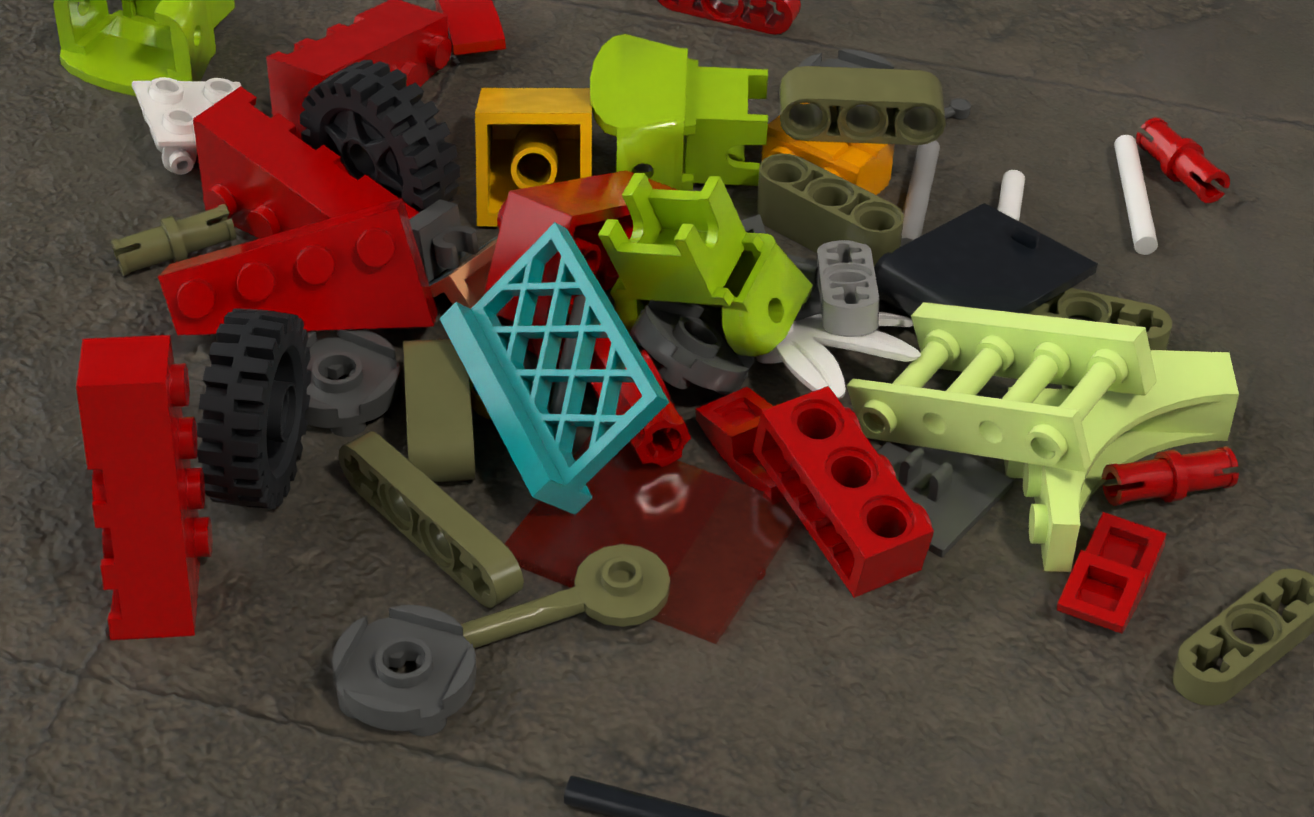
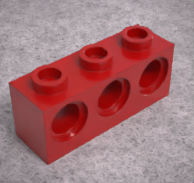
M829 386L761 411L753 453L854 598L922 570L934 534L929 515L919 503L912 501L896 479L891 462L884 455L877 453L863 434L855 413L850 408L842 405Z

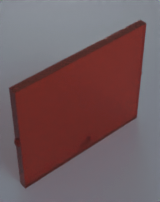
M591 435L573 456L575 461L589 449ZM628 442L586 483L593 498L576 515L539 500L505 542V545L515 556L520 568L570 588L575 587L574 581L578 567L588 555L607 546L619 544L640 546L656 554L667 566L670 577V593L667 604L657 616L651 619L717 644L757 582L765 577L767 567L799 518L785 499L777 497L771 500L763 491L676 460L665 467L655 463L642 464L633 447Z

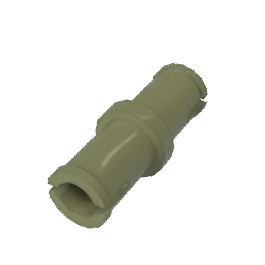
M221 204L217 208L176 221L173 216H169L160 220L161 226L120 239H112V249L116 261L120 262L118 265L123 277L131 272L171 259L174 262L186 260L189 253L229 240L230 242L236 240L237 236L232 218H227L229 211L226 205Z

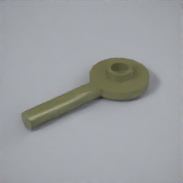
M619 544L603 547L588 555L580 564L574 581L575 587L460 624L463 627V637L470 645L473 644L475 649L582 612L606 625L625 627L642 624L657 616L667 604L670 593V577L667 566L656 554L640 546Z

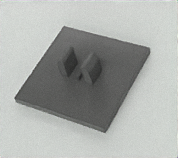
M889 441L877 451L878 454L884 455L891 462L896 479L912 501L919 503L929 515L934 534L928 551L941 558L1013 487L1014 479L964 453Z

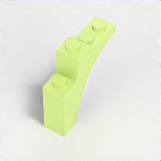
M1150 350L1157 382L1146 396L1106 391L1082 421L1091 460V466L1086 472L1004 460L1006 476L1010 478H1023L1024 496L1034 497L1035 504H1031L1029 513V539L1031 544H1041L1044 571L1071 572L1080 528V513L1094 492L1107 481L1102 479L1103 469L1106 465L1135 462L1150 454L1191 443L1228 441L1239 397L1229 352ZM1062 385V389L1044 388L1033 403L1059 407L1075 387Z

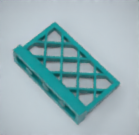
M556 222L548 228L471 309L455 302L439 318L531 496L574 515L593 498L586 483L669 403L668 398L568 229ZM559 252L561 260L556 282L541 283L545 264ZM572 295H584L586 298L580 325H565ZM514 296H519L513 326H502L496 314ZM538 296H552L546 326H532ZM543 338L537 369H525L523 362L528 340ZM562 338H577L571 369H556ZM596 338H609L611 341L606 369H590ZM552 382H568L561 414H550L547 409ZM587 382H603L596 415L580 414ZM622 382H635L642 397L624 415H615ZM577 427H593L589 449L575 461L571 453Z

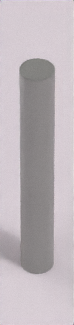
M936 140L928 144L918 145L903 209L904 221L901 246L913 241L922 234L940 151V145Z

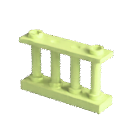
M923 302L911 315L921 356L917 360L912 361L892 384L853 378L846 386L854 413L866 438L1086 472L1091 466V460L1082 426L1084 418L1106 391L1146 396L1157 382L1146 327ZM938 369L962 372L946 391L922 388ZM992 376L1018 379L1002 399L977 396ZM1049 383L1075 387L1059 407L1033 403Z

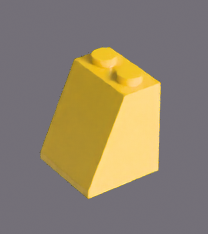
M481 88L475 111L477 226H497L499 210L508 198L509 191L592 176V106L590 105V88Z

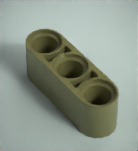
M821 66L796 67L788 71L780 83L781 127L787 135L802 141L902 145L928 144L937 140L943 134L946 126L942 84L935 75L922 70Z
M781 153L771 155L760 163L757 215L760 214L762 222L766 227L816 253L819 246L831 241L851 240L866 244L871 248L874 267L884 254L892 253L901 247L904 214L894 204L793 154Z
M450 338L403 341L408 460L433 482L475 480L469 375Z

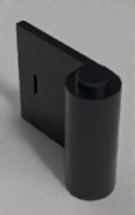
M983 203L897 248L892 253L884 254L876 263L874 270L879 300L911 318V315L923 302L1028 314L1094 275L1098 263Z

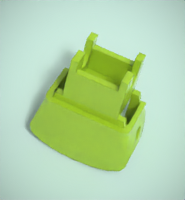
M54 0L53 7L61 46V65L70 74L87 83L136 96L132 88V81H152L160 77L172 78L177 81H201L211 58L216 54L214 28L235 8L234 0H121L123 11L118 10L113 14H109L107 0Z
M628 34L614 36L601 47L594 60L590 75V105L592 106L595 121L605 133L617 137L616 172L628 170L633 173H645L647 178L677 190L685 191L693 190V183L705 184L709 176H721L723 183L726 185L758 186L760 163L745 162V145H766L768 115L748 114V99H767L768 69L698 67L699 60L688 58V48H678ZM643 163L651 165L653 169L649 172H637L634 170V167Z
M634 173L622 193V197L633 220V231L630 239H628L619 221L607 219L598 234L619 275L610 293L615 301L614 309L628 333H630V329L641 310L648 305L650 300L703 304L722 308V328L727 343L735 353L754 357L770 353L786 338L802 305L807 302L813 286L811 282L777 245L772 235L747 233L721 176H709L701 191L653 189L645 173Z

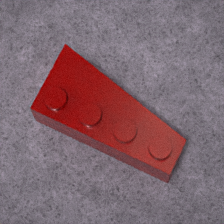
M388 0L356 15L354 23L349 26L338 23L327 28L326 37L317 41L305 38L295 43L294 51L289 54L277 51L266 56L272 116L280 113L296 125L294 135L302 140L301 132L307 128L300 124V114L305 111L302 103L304 98L310 95L308 92L329 76L363 60H372L373 64L379 61L389 64L390 72L398 69L407 75L406 86L416 82L421 87L439 69L444 68L450 60L452 42L448 34V15L402 0Z
M242 86L193 118L205 211L225 204L229 211L227 218H232L234 227L258 239L400 199L366 174L359 180L354 178L340 161L341 156L325 145L315 150L294 135L296 125L280 113L270 118L254 107L257 97ZM404 202L409 219L419 213Z
M624 170L509 191L508 198L502 204L497 217L499 234L484 294L554 222L568 229L604 292L613 287L619 275L598 234L606 220L613 219L619 221L628 239H630L633 231V220L622 197V193L634 173ZM648 178L653 189L677 190ZM559 252L545 264L541 283L556 282L561 260ZM579 295L571 296L568 314L571 315L574 298ZM514 296L496 315L514 322L519 296ZM538 296L532 326H546L552 296Z
M403 198L170 264L158 276L177 335L216 334L219 325L224 324V317L227 313L232 312L236 308L294 314L303 320V329L307 331L434 327L438 314Z
M170 335L82 339L76 390L87 470H93L92 508L95 528H102L104 559L101 560L100 567L103 589L113 590L111 612L108 615L110 640L195 636L200 558L212 557L213 539L210 517H199L198 509H204L203 468H191L190 459L197 458L196 420L194 416L183 417L182 407L189 406L190 397L187 364L174 363Z

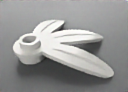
M879 312V326H913L911 318ZM817 314L794 321L786 338L770 353L756 356V359L761 363L783 362L790 372L811 391L829 386L836 397L840 399L844 397L846 390L842 371L834 356L824 346L903 362L917 360L921 353L908 343L877 330L873 333L856 337L831 334L823 328L822 314Z

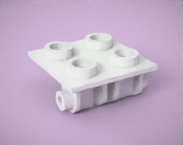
M166 77L156 78L152 81H132V88L142 109L143 117L148 123L156 148L162 152V162L168 171L183 175L192 170L197 157L193 118L241 86L240 82H232L223 78H212L207 81H177Z

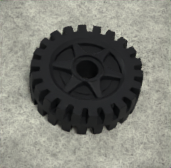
M363 60L338 71L313 87L308 92L310 95L305 97L302 103L305 111L300 114V124L307 128L301 132L302 141L315 150L325 145L341 156L340 161L354 178L359 180L366 174L398 198H403L405 203L419 213L440 199L449 202L454 201L452 197L457 194L459 184L455 180L460 177V166L452 162L458 156L455 144L445 142L444 138L451 134L446 122L437 123L433 116L439 110L433 101L426 104L421 101L424 91L416 82L406 86L407 75L396 69L390 72L389 64L381 61L373 64L372 60Z
M236 308L232 312L227 313L224 317V324H220L216 331L217 342H212L209 351L211 367L205 366L203 376L206 391L205 394H200L199 409L203 410V417L197 423V437L202 438V442L197 449L198 463H203L205 494L213 502L242 507L276 509V506L279 507L283 503V497H287L290 491V481H294L297 473L296 460L301 459L303 451L301 437L306 435L308 421L304 418L305 410L309 409L310 395L307 394V387L311 383V369H307L311 359L310 347H306L308 334L307 330L303 329V320L298 318L297 315L268 310Z

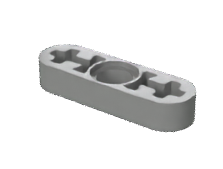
M838 240L822 244L817 249V279L823 328L831 334L846 337L863 336L873 333L879 327V293L871 248L866 244L851 240Z

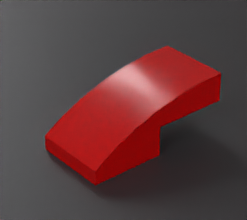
M435 0L436 12L448 15V34L452 42L453 55L506 49L504 32L492 0Z
M744 387L695 409L697 422L728 466L770 508L774 509L786 503L787 501L777 488V485L753 453L761 411L773 407V405L749 387Z
M1102 512L1086 551L1081 550L1057 603V611L1123 634L1158 564L1165 547L1167 533Z

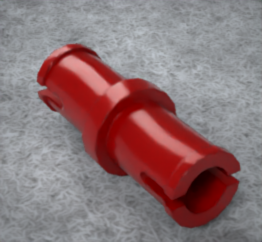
M1154 117L1143 123L1141 128L1148 132L1154 140L1151 141L1143 133L1137 132L1136 143L1161 164L1160 168L1164 175L1174 182L1185 184L1204 203L1211 204L1224 196L1225 193L1218 189L1211 181L1214 179L1223 188L1228 189L1230 185L1229 175L1204 156L1202 146L1191 138H1182L1161 118Z
M1227 446L1218 447L1215 450L1183 455L1176 450L1161 451L1151 460L1106 465L1103 469L1102 479H1116L1117 483L1102 485L1106 499L1113 506L1158 497L1165 502L1180 501L1189 492L1220 487H1234L1237 484L1239 473L1230 472L1223 474L1222 469L1238 467V461L1234 452Z

